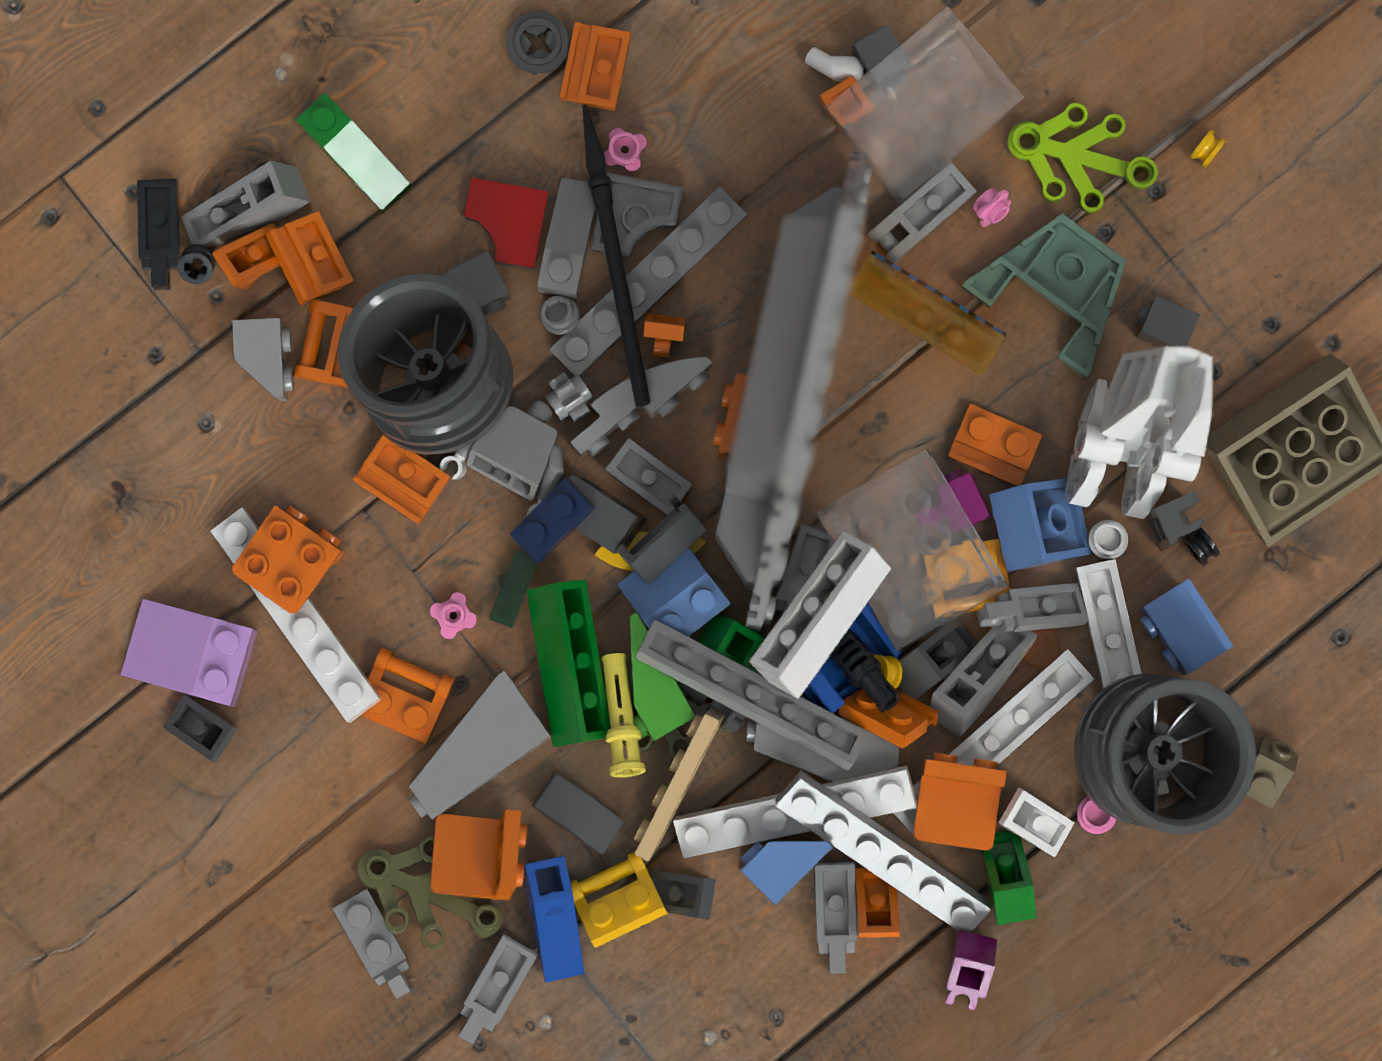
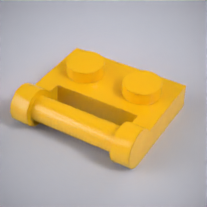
M636 851L628 854L627 860L580 882L575 879L570 882L575 907L594 948L667 914L642 858L634 855ZM634 873L636 874L637 881L588 904L586 896Z

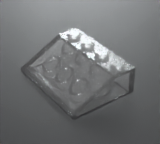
M947 6L829 104L826 110L856 150L868 152L866 164L873 165L872 173L900 205L1018 107L1024 96Z
M928 449L859 486L816 513L833 543L845 531L872 546L891 568L868 603L896 651L915 644L1009 587Z

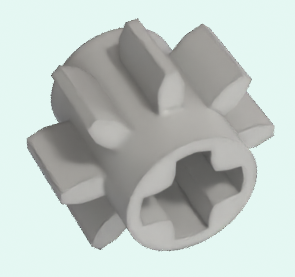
M563 372L548 382L553 391L545 395V398L560 420L570 415L575 423L590 413L586 404L594 398L578 374L568 379Z

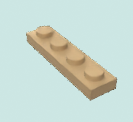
M710 708L704 717L697 714L687 732V736L693 739L686 752L681 749L677 752L669 768V771L675 773L669 787L664 784L660 786L651 804L657 808L651 822L644 819L635 835L634 841L640 844L634 855L648 862L655 855L725 714Z

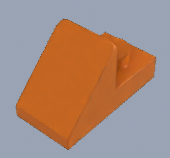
M274 222L212 253L234 287L247 290L261 275L280 267L265 236L269 230L277 229Z
M855 868L856 920L859 938L900 937L897 889L867 868Z

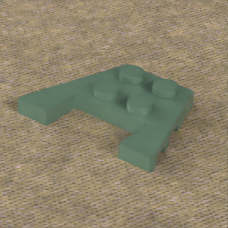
M1062 213L1022 241L1018 246L993 261L976 275L970 277L961 288L990 309L1013 277L1025 283L1080 324V327L1058 355L1057 359L1086 379L1091 372L1126 259Z

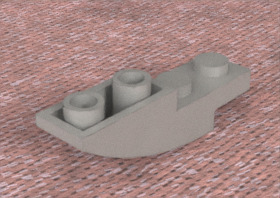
M708 357L688 358L645 370L651 401L646 406H635L630 378L626 379L590 404L591 409L599 418L570 442L571 446L581 458L588 452L594 457L610 443V440L607 438L609 434L618 427L622 431L626 430L640 418V414L637 411L641 407L651 418H654L658 413L662 417L667 416L681 403L677 398L687 388H690L693 392L696 391L711 377L707 371L712 368V362Z

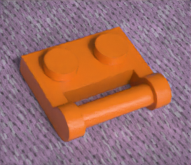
M314 299L309 301L307 311L311 315L299 365L294 366V378L349 389L343 380L339 368L338 343L342 328L354 308ZM326 317L336 318L325 370L315 368L325 320Z
M382 647L368 678L382 700L360 716L428 744L454 685L455 678L446 674L443 677L393 656V651ZM386 670L435 691L432 702L382 682Z

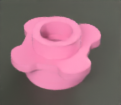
M621 128L613 129L609 133V148L604 152L606 164L608 166L615 164L624 166L629 172L637 171L641 166L639 160L641 150L647 146L646 138L642 134L633 135L632 133L624 132ZM624 146L629 149L625 154L621 152V148Z
M993 187L985 191L977 199L973 210L977 213V217L982 219L980 221L982 227H986L991 223L996 224L1007 215L1011 200L1007 198L1009 195L1007 190L999 191Z
M459 592L453 593L450 599L442 604L434 603L430 609L431 617L437 619L441 626L440 633L446 639H453L457 632L465 628L471 629L477 622L476 615L471 613L466 606L465 595ZM451 612L457 613L456 619L450 618Z

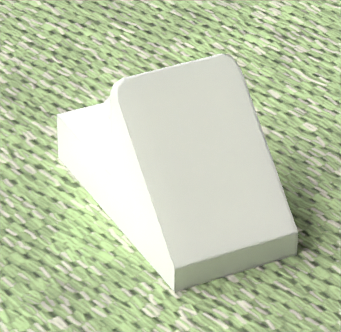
M1018 788L1001 817L999 825L1055 857L1073 827L1074 822L1023 789Z

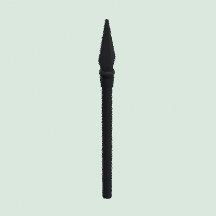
M583 105L586 168L590 176L588 186L592 189L593 202L598 212L635 406H646L651 401L612 208L611 179L606 175L605 156L587 105Z

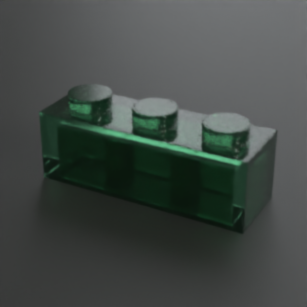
M519 550L515 551L490 614V621L511 629L514 628L527 595L526 590H529L539 565L528 554Z

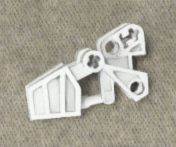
M1160 347L1123 354L1109 389L1107 387V380L1098 379L1087 397L1077 424L1078 431L1074 443V454L1071 455L1065 500L1069 504L1088 507L1098 494V486L1103 479L1106 464L1117 465L1119 461L1127 462L1121 500V512L1125 516L1144 519L1161 497L1167 477L1192 482L1198 474L1201 456L1204 457L1212 414V357L1190 347Z

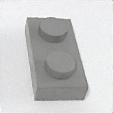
M630 438L626 440L605 469L608 474L666 516L674 509L668 499L674 494L681 502L693 486V484Z

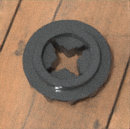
M536 11L524 14L509 29L507 35L508 54L519 69L530 72L533 75L551 73L555 68L563 64L569 51L567 29L557 17L547 12ZM549 31L545 45L551 53L549 54L547 51L543 52L538 49L535 53L532 52L528 56L532 45L525 34L527 33L530 37L539 38L542 34L545 35Z

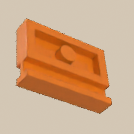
M575 22L559 97L560 101H569L579 105L616 112L632 36L631 32Z
M319 211L289 222L280 228L271 229L265 235L300 305L348 287L354 281Z
M736 373L734 385L726 383L721 407L728 408L725 423H717L713 445L720 447L719 457L730 459L748 375Z
M969 404L947 458L1016 487L1022 485L1043 435L973 404Z
M382 435L363 463L358 474L353 478V481L420 525L423 521L422 519L450 481L451 476L418 454L395 445Z
M860 688L843 700L844 704L839 708L838 715L904 749L927 732L929 725L934 727L937 724L939 711L896 690L901 695L899 702L890 710L880 712L868 694Z

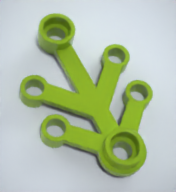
M1081 103L1068 105L1063 113L1041 125L1031 121H1023L1016 124L1010 130L1007 138L1009 151L1017 159L1030 162L1042 184L1041 193L1047 202H1059L1066 193V185L1060 178H1055L1044 155L1060 159L1080 195V208L1087 214L1097 213L1104 204V197L1099 190L1094 188L1082 166L1125 178L1127 184L1136 190L1148 189L1157 179L1158 168L1155 162L1148 157L1140 156L1134 158L1131 162L1087 150L1107 138L1117 139L1123 134L1126 123L1124 118L1118 114H1109L1101 124L1066 143L1049 138L1067 127L1080 128L1084 125L1088 118V111ZM1072 109H1077L1082 113L1083 118L1079 122H1073L1070 120L1068 112ZM1110 120L1117 121L1120 125V131L1117 133L1109 132L1106 128V123ZM1028 135L1032 137L1034 145L1031 148L1022 147L1020 144L1022 136ZM1138 168L1145 170L1147 179L1145 181H1137L1133 176V171ZM1049 184H1057L1061 189V194L1056 197L1050 196L1047 193V186ZM1087 195L1096 196L1099 201L1098 206L1094 208L1088 207L1084 201Z

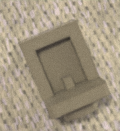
M1263 737L1256 753L1255 771L1246 795L1272 809L1295 773L1298 754L1293 752L1292 748L1282 741H1272Z

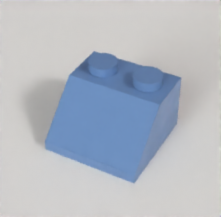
M1067 478L1023 484L989 494L992 514L996 522L1001 553L1007 572L1034 568L1092 554L1088 544V532L1082 507L1069 504L1065 500Z
M690 548L684 551L649 585L635 571H632L617 583L648 628L655 619L687 637L731 604L728 597Z
M1189 578L1139 609L1143 614V617L1139 619L1142 627L1151 639L1156 636L1166 649L1161 652V655L1174 673L1179 670L1183 676L1187 675L1233 647V644Z
M768 841L764 846L757 842L740 858L745 863L740 871L776 905L831 850L832 846L827 841Z

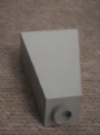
M505 671L497 675L409 786L414 794L408 799L421 817L428 814L432 820H435L440 814H444L551 738L549 732Z
M748 718L746 742H754L753 751L827 781L834 782L898 768L899 747L846 719L844 720L868 732L854 765L849 771Z

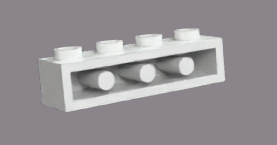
M843 531L749 662L769 683L799 699L891 570L889 565L872 546Z

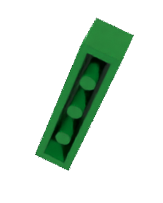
M586 579L552 583L526 590L553 748L605 739V735L610 729V720Z

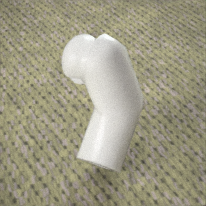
M813 47L805 59V63L836 82H842L852 75L857 82H860L864 77V66L854 56H830L817 47Z

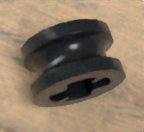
M193 244L186 247L178 262L180 276L191 284H202L208 281L216 266V259L212 255L213 251L203 244ZM194 258L202 260L200 270L192 268Z
M1201 527L1195 530L1193 536L1186 535L1182 538L1189 552L1202 566L1208 564L1210 556L1217 557L1220 555L1213 540Z

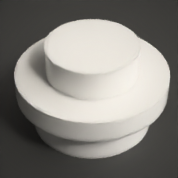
M1103 520L1094 525L1090 530L1088 536L1089 548L1095 556L1101 559H1115L1126 550L1128 534L1120 523L1113 520Z

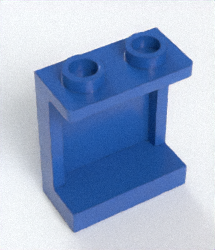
M868 601L849 628L858 634L860 640L867 645V649L871 650L874 655L898 658L902 655V652L897 647L898 640L889 628L881 626L873 615V606ZM828 657L802 694L813 704L830 713H834L844 704L843 700L857 687L852 686L849 679L843 675L842 670Z

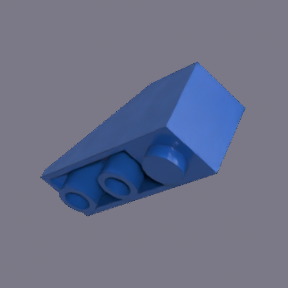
M557 856L524 864L523 883L545 983L585 974L573 893L565 856Z

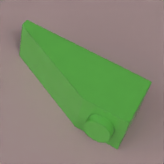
M636 612L630 615L634 707L638 712L633 718L635 725L641 731L642 737L645 738L651 735L655 742L694 720L696 716L674 678L635 658L647 633L643 622Z

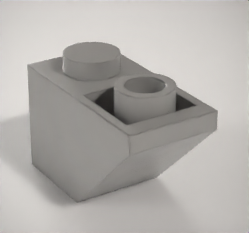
M280 318L232 320L234 360L279 402H287V391H294L293 368L286 367L285 353L292 352L291 328H284V322Z

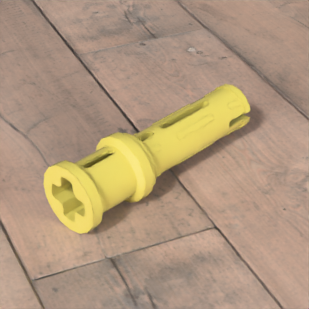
M613 653L602 657L610 729L607 731L605 738L611 747L613 764L609 768V773L612 777H632L646 771L645 764L640 760L638 743L642 738V734L639 728L634 726L626 662L627 655L624 653ZM616 680L619 681L622 708H618ZM620 721H624V726H620ZM624 747L627 748L628 759H624Z

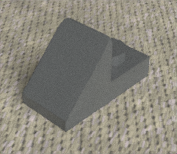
M184 694L163 727L214 763L217 762L238 729L237 726L216 715L186 694Z
M649 869V875L667 913L710 920L715 879Z

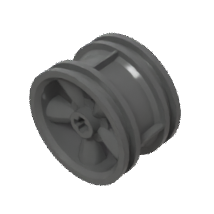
M410 274L389 280L373 289L358 302L348 316L340 334L338 363L343 380L359 403L366 409L370 418L383 435L395 445L405 450L419 454L434 455L462 449L484 436L500 419L509 402L513 387V366L508 350L494 328L489 324L487 317L475 298L463 286L453 280L433 274ZM434 329L433 348L417 351L409 342V339L413 336ZM469 331L474 334L472 354L469 359L460 362L453 352ZM387 364L406 369L405 383L380 391L381 378Z
M1144 673L1118 679L1102 689L1092 699L1077 727L1074 742V760L1077 775L1083 789L1092 802L1107 815L1125 823L1165 833L1185 835L1199 833L1218 825L1228 818L1240 805L1253 779L1256 763V746L1253 731L1245 713L1238 703L1223 690L1203 681ZM1174 694L1186 702V705L1171 725L1157 721V699ZM1134 723L1137 728L1131 733L1129 740L1126 741L1127 732L1131 724ZM1204 735L1205 754L1202 766L1182 759V742ZM1155 747L1160 749L1158 756L1153 754ZM1127 763L1137 775L1130 788L1123 769V765ZM1171 776L1186 795L1176 803L1157 810V781Z

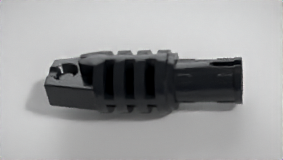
M849 628L829 657L842 670L843 675L849 679L852 686L862 688L868 694L880 712L888 711L899 702L901 695L882 674L881 662L874 657L871 650L867 649V645L860 640L858 634Z

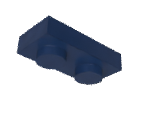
M564 478L510 535L535 563H542L596 507L570 479Z

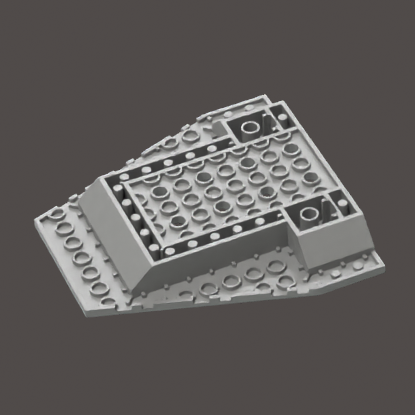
M852 149L843 188L835 186L791 215L784 216L727 469L726 490L716 532V544L745 589L753 591L745 627L758 633L761 632L763 624L770 626L777 597L770 596L772 586L779 587L784 573L789 551L787 547L797 520L801 502L800 495L815 441L807 439V436L815 438L825 397L816 396V394L824 396L834 359L833 353L844 314L843 308L854 269L853 264L861 238L873 165L866 164L868 152Z

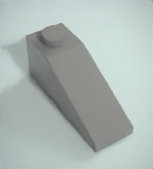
M269 161L187 212L181 218L191 245L203 244L210 248L273 222L280 221L311 202L298 167Z
M561 177L537 284L539 294L570 297L578 301L596 210L591 194L592 189L589 188L588 182Z
M1002 624L993 626L933 693L930 707L939 711L937 722L960 738L995 697L1036 641L1037 635L1032 631H1004Z

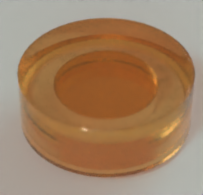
M1049 629L1031 630L1037 635V639L1025 654L1023 660L1028 665L1036 668L1049 666L1059 656V639Z

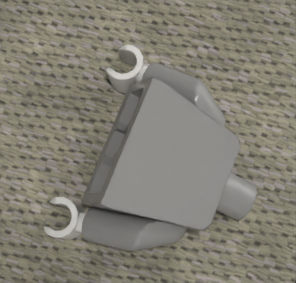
M537 400L531 403L526 413L514 406L507 407L500 419L484 436L472 444L456 450L454 456L445 457L440 463V470L445 471L449 463L454 460L458 464V471L452 480L462 478L468 466L530 501H533L536 495L539 498L538 502L530 506L527 512L528 516L564 477L562 449L555 443L558 432L547 425L553 414L552 409L547 404Z

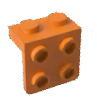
M275 505L234 563L232 571L237 577L284 610L295 614L301 610L331 565L337 566L346 552L338 548L341 540L323 527L317 533L305 525L309 517L293 506L289 505L285 511Z
M934 753L933 760H923L913 830L915 839L978 850L991 849L994 843L1001 788L1005 786L1007 771L997 770L998 762L974 759L973 766L957 764L958 756Z
M505 809L500 820L440 814L436 818L430 878L431 890L437 894L509 901L516 887H522L524 877V863L518 862V850L525 847L527 824H520L521 811Z

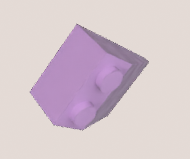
M143 599L120 675L236 708L258 631Z

